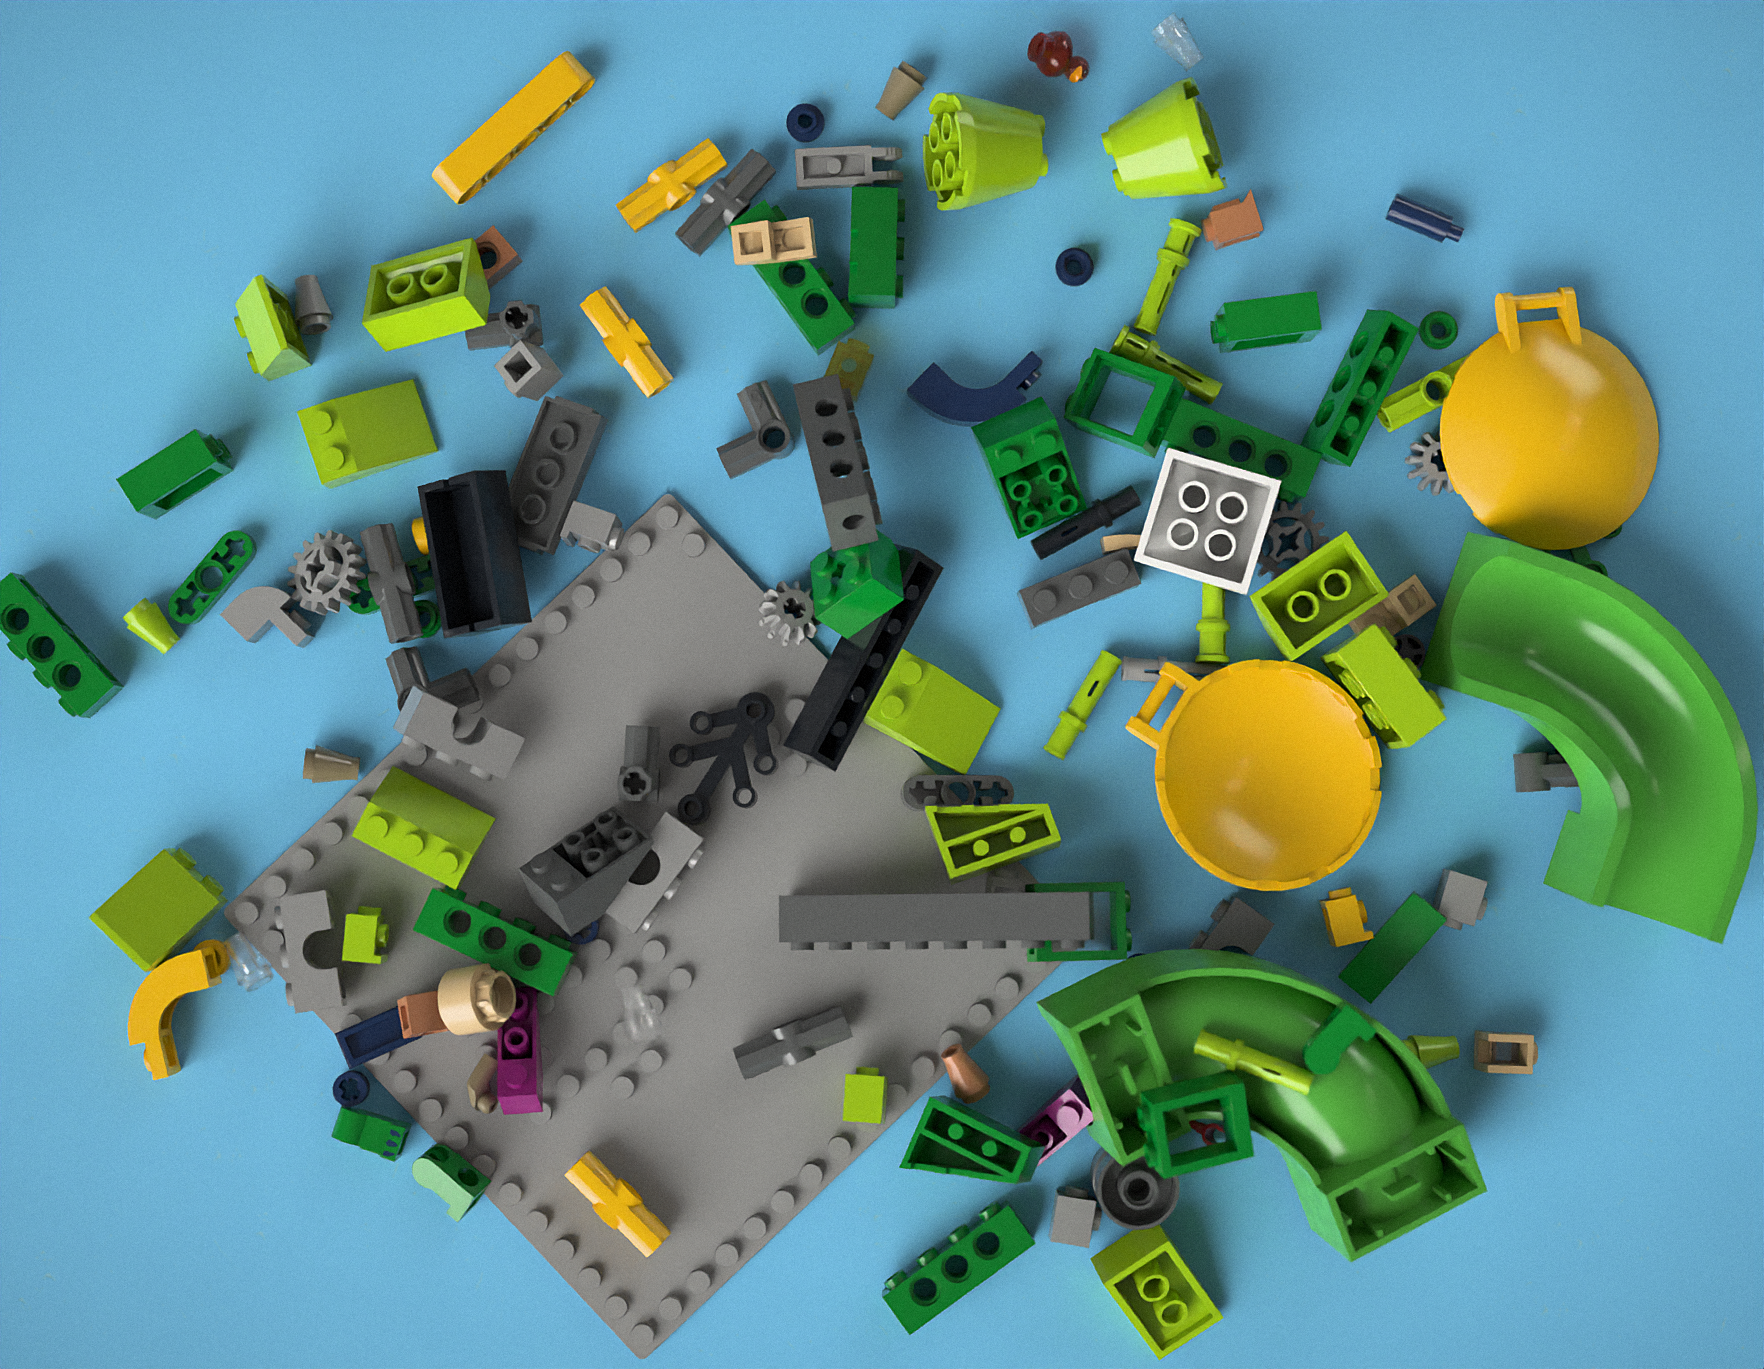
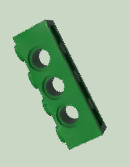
M764 199L727 227L732 237L731 226L765 220L773 223L788 219L777 205L771 208ZM808 259L752 265L818 356L855 330V323L852 319L857 316L844 297L837 300L829 289L834 286V283L821 266L815 269ZM793 267L802 269L806 274L804 280L795 285L789 284L784 279L785 272ZM814 298H821L828 304L827 310L818 316L812 315L806 310L808 302Z
M1367 309L1300 446L1322 454L1321 459L1330 464L1351 467L1419 328L1390 311Z
M1184 398L1181 399L1161 443L1162 446L1166 447L1165 453L1170 448L1280 480L1281 484L1276 499L1290 504L1293 503L1294 499L1301 501L1306 497L1322 457L1320 453ZM1195 430H1207L1212 436V445L1208 448L1197 446L1193 440ZM1239 443L1245 446L1248 451V458L1245 462H1236L1230 457L1229 447L1231 444ZM1267 458L1280 460L1283 465L1281 476L1273 477L1266 472L1264 465Z
M10 572L0 581V630L10 640L7 643L8 648L20 660L27 659L35 667V670L32 672L34 677L47 689L51 686L61 696L58 700L59 704L72 717L78 715L79 717L91 718L120 692L124 686L23 575ZM26 610L29 615V623L24 629L19 630L15 623L16 616L20 611ZM51 638L55 644V650L49 658H45L41 653V645L46 639ZM76 666L80 670L81 678L77 685L71 687L67 682L66 676L68 670Z
M445 885L444 889L439 887L431 889L413 931L483 964H490V967L503 971L507 975L551 996L559 994L578 952L569 949L571 945L569 940L550 933L548 938L534 932L537 926L519 917H515L513 922L499 916L502 909L483 900L480 901L479 905L473 904L465 900L467 893L460 889L455 890ZM461 910L467 912L471 917V926L464 933L458 931L454 926V917ZM494 927H500L506 934V942L500 949L492 947L488 940L489 932ZM530 943L536 944L541 950V959L534 966L528 964L523 958V950Z
M1007 1200L1001 1205L997 1201L992 1202L979 1212L978 1215L981 1218L969 1228L966 1224H962L947 1236L950 1242L939 1250H936L934 1246L927 1249L916 1258L917 1266L907 1273L901 1269L884 1282L886 1288L882 1290V1298L909 1336L1036 1244L1034 1237ZM984 1232H992L997 1235L999 1241L994 1249L983 1250L977 1245L978 1237ZM953 1255L963 1256L967 1260L966 1268L960 1273L950 1272L945 1267L949 1257ZM921 1278H929L934 1281L936 1288L932 1294L922 1296L914 1290L915 1283Z

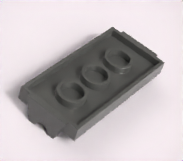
M547 396L544 397L508 487L519 547L543 555L544 552L552 555L555 554L572 502L577 500L608 422V419L599 415L593 408L556 396L555 399Z

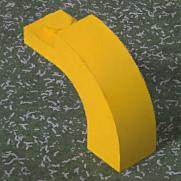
M213 946L186 952L160 964L144 979L133 998L128 1018L129 1043L131 1046L145 1042L144 1062L146 1068L152 1072L153 1080L166 1078L181 1071L171 1025L173 1012L178 1002L189 992L207 989L222 983Z

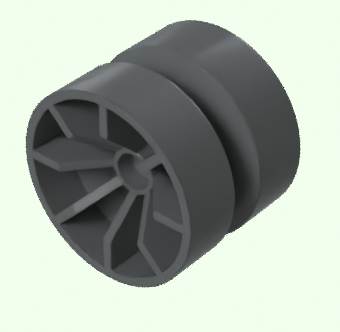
M1100 1147L1092 1160L1090 1168L1092 1188L1104 1213L1116 1224L1133 1230L1148 1229L1163 1222L1174 1210L1180 1191L1178 1176L1163 1179L1154 1167L1148 1166L1144 1155L1122 1166L1103 1147Z

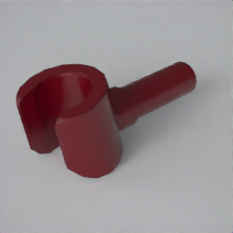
M1196 1120L1188 1121L1191 1129L1202 1135V1140L1207 1146L1218 1143L1213 1136L1216 1129L1224 1133L1223 1124H1205Z

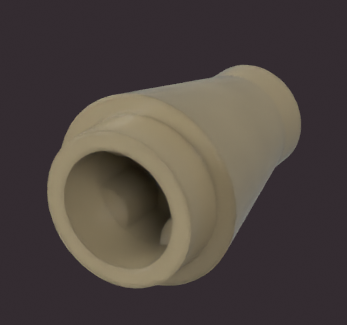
M902 61L898 68L893 67L882 96L875 108L894 121L896 116L925 89L922 85L927 78Z
M317 745L316 749L306 748L303 779H311L312 783L358 780L360 757H352Z

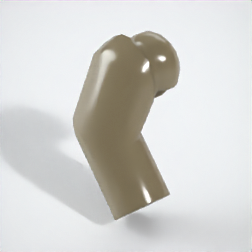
M485 1053L468 1078L467 1088L472 1107L476 1111L481 1110L483 1113L489 1114L498 1106V1098L491 1093L489 1081L497 1070V1060Z

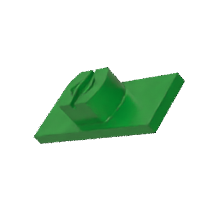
M1413 891L1374 934V939H1370L1338 974V978L1371 1004L1447 921V917Z

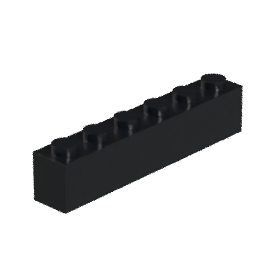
M894 544L899 553L904 600L849 639L843 636L840 637L783 746L807 761L836 772L938 580L943 567L917 549Z

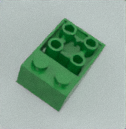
M1042 396L971 427L983 461L1017 539L1087 509L1057 421Z

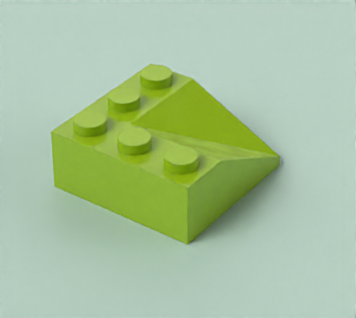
M1374 623L1327 651L1319 658L1339 685L1357 703L1364 713V718L1388 749L1408 748L1447 719L1442 713L1445 706L1433 690L1430 689L1426 692L1417 680L1421 677V674L1413 662L1408 658L1402 660L1394 647L1397 645V642L1392 634L1384 626L1378 628Z

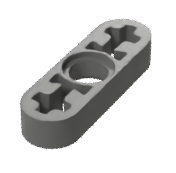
M916 775L908 779L901 789V799L904 805L913 811H925V806H999V804H1010L1014 797V789L1010 781L1005 777L997 775ZM935 782L942 783L939 789V799L942 805L935 804L937 796H927L923 798L922 804H919L916 797L909 795V790H913L916 787V783H922L923 790L937 789ZM973 782L979 783L978 791L990 790L993 783L998 784V790L1005 791V797L1000 798L998 804H993L992 797L980 796L978 798L980 805H974L976 790ZM961 783L966 787L968 797L963 804H954L948 799L947 788L950 784Z

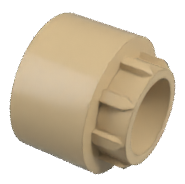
M490 964L450 969L443 975L438 988V1007L441 1018L446 1027L456 1035L497 1030L512 1015L516 1005V992L512 980L505 972L490 967Z

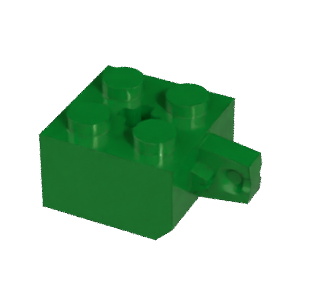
M877 529L878 541L837 551H832L831 546L825 552L818 554L810 562L815 618L846 639L852 637L904 600L898 550L892 540Z

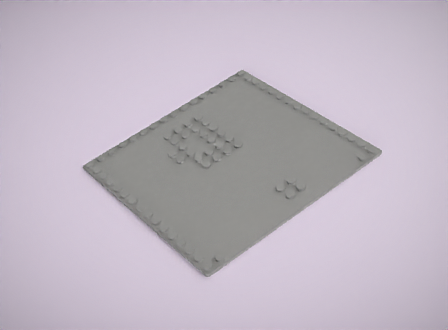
M669 494L661 497L624 532V537L618 550L613 549L612 552L605 550L532 619L531 623L524 626L472 675L479 691L480 700L457 709L451 723V731L454 738L466 737L475 729L481 716L524 737L523 745L506 780L493 775L491 780L487 781L469 772L472 765L459 760L457 766H454L435 757L438 752L436 749L425 745L423 751H420L401 742L224 910L227 920L286 983H291L289 967L283 968L281 962L280 945L285 944L284 930L278 929L276 925L275 906H280L279 897L331 890L336 929L317 933L309 943L308 953L312 962L320 968L342 967L347 1005L314 1010L315 1014L335 1034L398 1006L397 1000L404 996L438 991L443 975L450 969L483 964L413 931L431 889L438 887L444 889V883L351 836L368 802L392 766L497 818L462 886L458 889L466 892L465 900L473 904L479 905L480 901L483 900L502 909L499 916L513 922L515 917H519L537 926L534 932L546 938L549 937L550 933L567 939L563 928L533 903L518 868L529 862L537 854L543 853L561 841L569 833L575 832L595 819L598 814L614 806L647 834H650L664 813L668 812L705 839L700 846L706 851L693 869L688 865L684 867L678 876L683 882L672 898L668 900L663 896L655 909L660 914L647 932L640 928L634 934L607 913H604V915L598 918L599 932L593 941L584 945L571 943L569 949L578 952L559 994L551 996L537 989L543 1070V1112L504 1115L499 1100L497 1108L489 1114H485L481 1110L476 1111L472 1107L467 1081L484 1053L497 1060L498 1029L467 1035H456L451 1031L423 1035L418 1040L363 1064L437 1144H443L455 1153H458L492 1181L484 1194L639 1359L647 1358L947 1072L946 1065L941 1058V1054L945 1049L955 1044H961L966 1053L969 1052L1063 962H1027V948H1021V940L1006 941V949H983L982 941H967V949H944V941H929V949H905V941L890 942V949L867 950V942H852V950H829V942H814V950H791V942H779V896L985 893L987 876L995 877L996 870L953 885L950 884L925 811L910 810L901 799L902 786L908 779L916 775H937L907 745L862 721L836 772L811 763L783 746L828 659L806 636L805 642L802 645H797L791 638L787 646H782L781 636L778 634L773 639H768L767 635L772 628L770 626H759V620L765 615L758 611L759 604L766 601L765 593L686 509ZM751 692L765 694L772 700L775 707L774 719L767 729L772 753L776 756L779 763L777 771L773 775L763 776L755 770L753 761L757 755V750L751 733L743 746L751 785L758 794L756 804L751 808L744 809L734 803L733 791L736 786L732 767L730 766L708 800L711 806L708 820L701 825L685 823L679 817L678 804L684 796L694 794L716 757L695 761L686 768H680L671 763L669 759L670 749L676 744L693 746L730 737L738 724L717 727L708 735H699L690 727L691 716L698 711L712 714L737 708L739 700ZM754 704L749 708V716L756 718L760 715L761 707L759 704ZM700 717L696 722L697 729L699 730L706 729L709 724L707 717ZM626 725L660 727L657 768H660L658 803L620 801L618 798L617 782L620 767L624 766ZM680 749L676 753V760L678 763L686 761L688 753L686 749ZM764 757L760 761L762 771H767L772 767V759L770 757ZM935 782L937 787L935 790H923L922 783H916V787L913 790H909V795L916 797L919 804H922L923 798L927 796H937L935 804L942 805L939 799V789L942 783ZM948 787V799L954 804H963ZM746 789L740 792L739 800L742 804H746L751 800L752 795L749 790ZM696 802L689 803L686 808L689 816H694L699 810ZM651 848L629 878L631 882L638 885H646L658 876L660 860ZM1019 861L999 868V870L1019 872L1018 880H1025V885L1039 883ZM995 887V893L1015 892V889ZM358 906L382 908L381 915H384L383 924L389 925L388 943L386 947H381L380 952L381 954H388V960L385 963L375 964L342 960L346 914L358 913ZM463 910L459 911L454 917V926L458 931L464 933L471 926V917ZM590 923L574 935L583 934L585 938L588 937L591 931L587 930V928L592 927V924ZM494 927L489 932L488 940L490 945L496 949L504 946L506 934L503 929ZM1051 940L1052 952L1075 951L1077 949L1061 948V940ZM528 944L523 950L524 960L530 965H536L541 959L540 948L536 944ZM509 976L515 988L532 987ZM842 1006L853 1034L852 1038L816 1051V1055L802 1062L787 1067L781 1065L753 1078L744 1079L733 1051L734 1047L767 1035L771 1029L798 1018L805 1020L825 1010ZM856 1067L879 1068V1076L888 1077L885 1124L842 1121L845 1075L856 1074ZM497 1070L489 1081L491 1093L497 1096ZM588 1150L617 1178L621 1177L627 1181L643 1198V1204L671 1231V1234L648 1257L619 1229L614 1230L607 1225L592 1208L593 1203L565 1176L570 1168Z

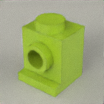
M358 906V913L346 914L342 953L343 961L375 964L387 962L388 954L380 953L381 947L387 946L389 937V925L383 924L384 915H381L382 908Z

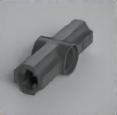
M751 149L725 178H719L706 191L700 201L701 205L675 232L676 237L688 249L700 257L729 224L747 212L751 206L750 201L773 178L776 170L760 153Z
M392 523L378 524L366 528L360 532L370 569V572L367 574L369 587L376 604L380 605L389 642L395 644L417 639L424 634L413 597L416 594L415 584L408 564L403 561L394 525Z
M840 1005L805 1020L798 1018L771 1029L769 1034L733 1048L740 1071L746 1080L781 1065L787 1067L802 1062L816 1055V1051L852 1038L853 1034Z

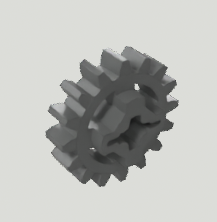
M1285 501L1279 503L1278 512H1275L1274 509L1272 510L1264 536L1268 541L1269 553L1265 556L1261 547L1257 563L1261 566L1257 574L1259 577L1269 572L1272 574L1271 581L1288 570L1277 567L1281 561L1292 560L1297 564L1318 550L1320 545L1329 541V537L1319 536L1318 533L1325 526L1324 522L1314 524L1311 521L1315 514L1314 510L1304 515L1301 513V503H1296L1292 510H1288ZM1282 518L1295 520L1288 527H1281L1272 521ZM1296 531L1290 544L1294 550L1288 549L1276 557L1282 544L1278 537L1284 538ZM1306 531L1309 533L1311 540L1310 550L1304 544V534Z

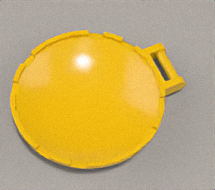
M1559 287L1556 292L1515 296L1511 292L1498 293L1495 297L1498 333L1483 342L1461 363L1454 374L1455 379L1451 385L1448 397L1444 398L1440 417V444L1448 477L1456 493L1461 494L1474 511L1472 515L1495 534L1500 533L1519 544L1533 549L1549 551L1572 549L1593 543L1615 531L1630 518L1642 502L1652 482L1659 452V430L1651 395L1637 369L1616 346L1600 335L1580 327L1576 294L1573 287ZM1552 307L1557 309L1558 319L1521 323L1517 321L1516 311Z
M1245 660L1216 670L1200 681L1176 665L1169 662L1164 663L1159 671L1161 677L1136 717L1131 716L1125 728L1157 750L1155 759L1157 798L1167 826L1183 850L1197 864L1216 877L1236 886L1261 891H1282L1306 886L1324 878L1343 866L1358 851L1367 838L1376 819L1382 791H1380V768L1382 767L1380 750L1376 737L1372 736L1362 716L1364 713L1353 698L1329 677L1305 665L1287 660ZM1175 685L1184 692L1161 729L1157 731L1149 724L1171 688Z

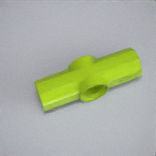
M1469 354L1385 397L1376 414L1381 425L1391 433L1443 406L1444 398L1448 397L1451 385L1455 379L1454 374ZM1427 383H1432L1438 388V400H1433L1428 396L1426 392Z

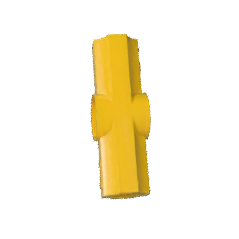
M707 138L677 161L670 160L659 166L648 176L645 184L618 202L616 208L632 230L637 233L667 210L674 211L687 203L696 194V189L727 168L728 164L714 143Z
M604 286L586 297L580 304V307L603 337L602 342L621 368L624 366L642 393L649 399L668 387L674 381V378L652 350V343L633 318L630 319L612 292Z
M590 1150L565 1174L569 1181L593 1203L592 1208L598 1216L614 1230L619 1229L646 1257L652 1254L671 1234L667 1226L643 1204L644 1200L640 1194L623 1178H617Z

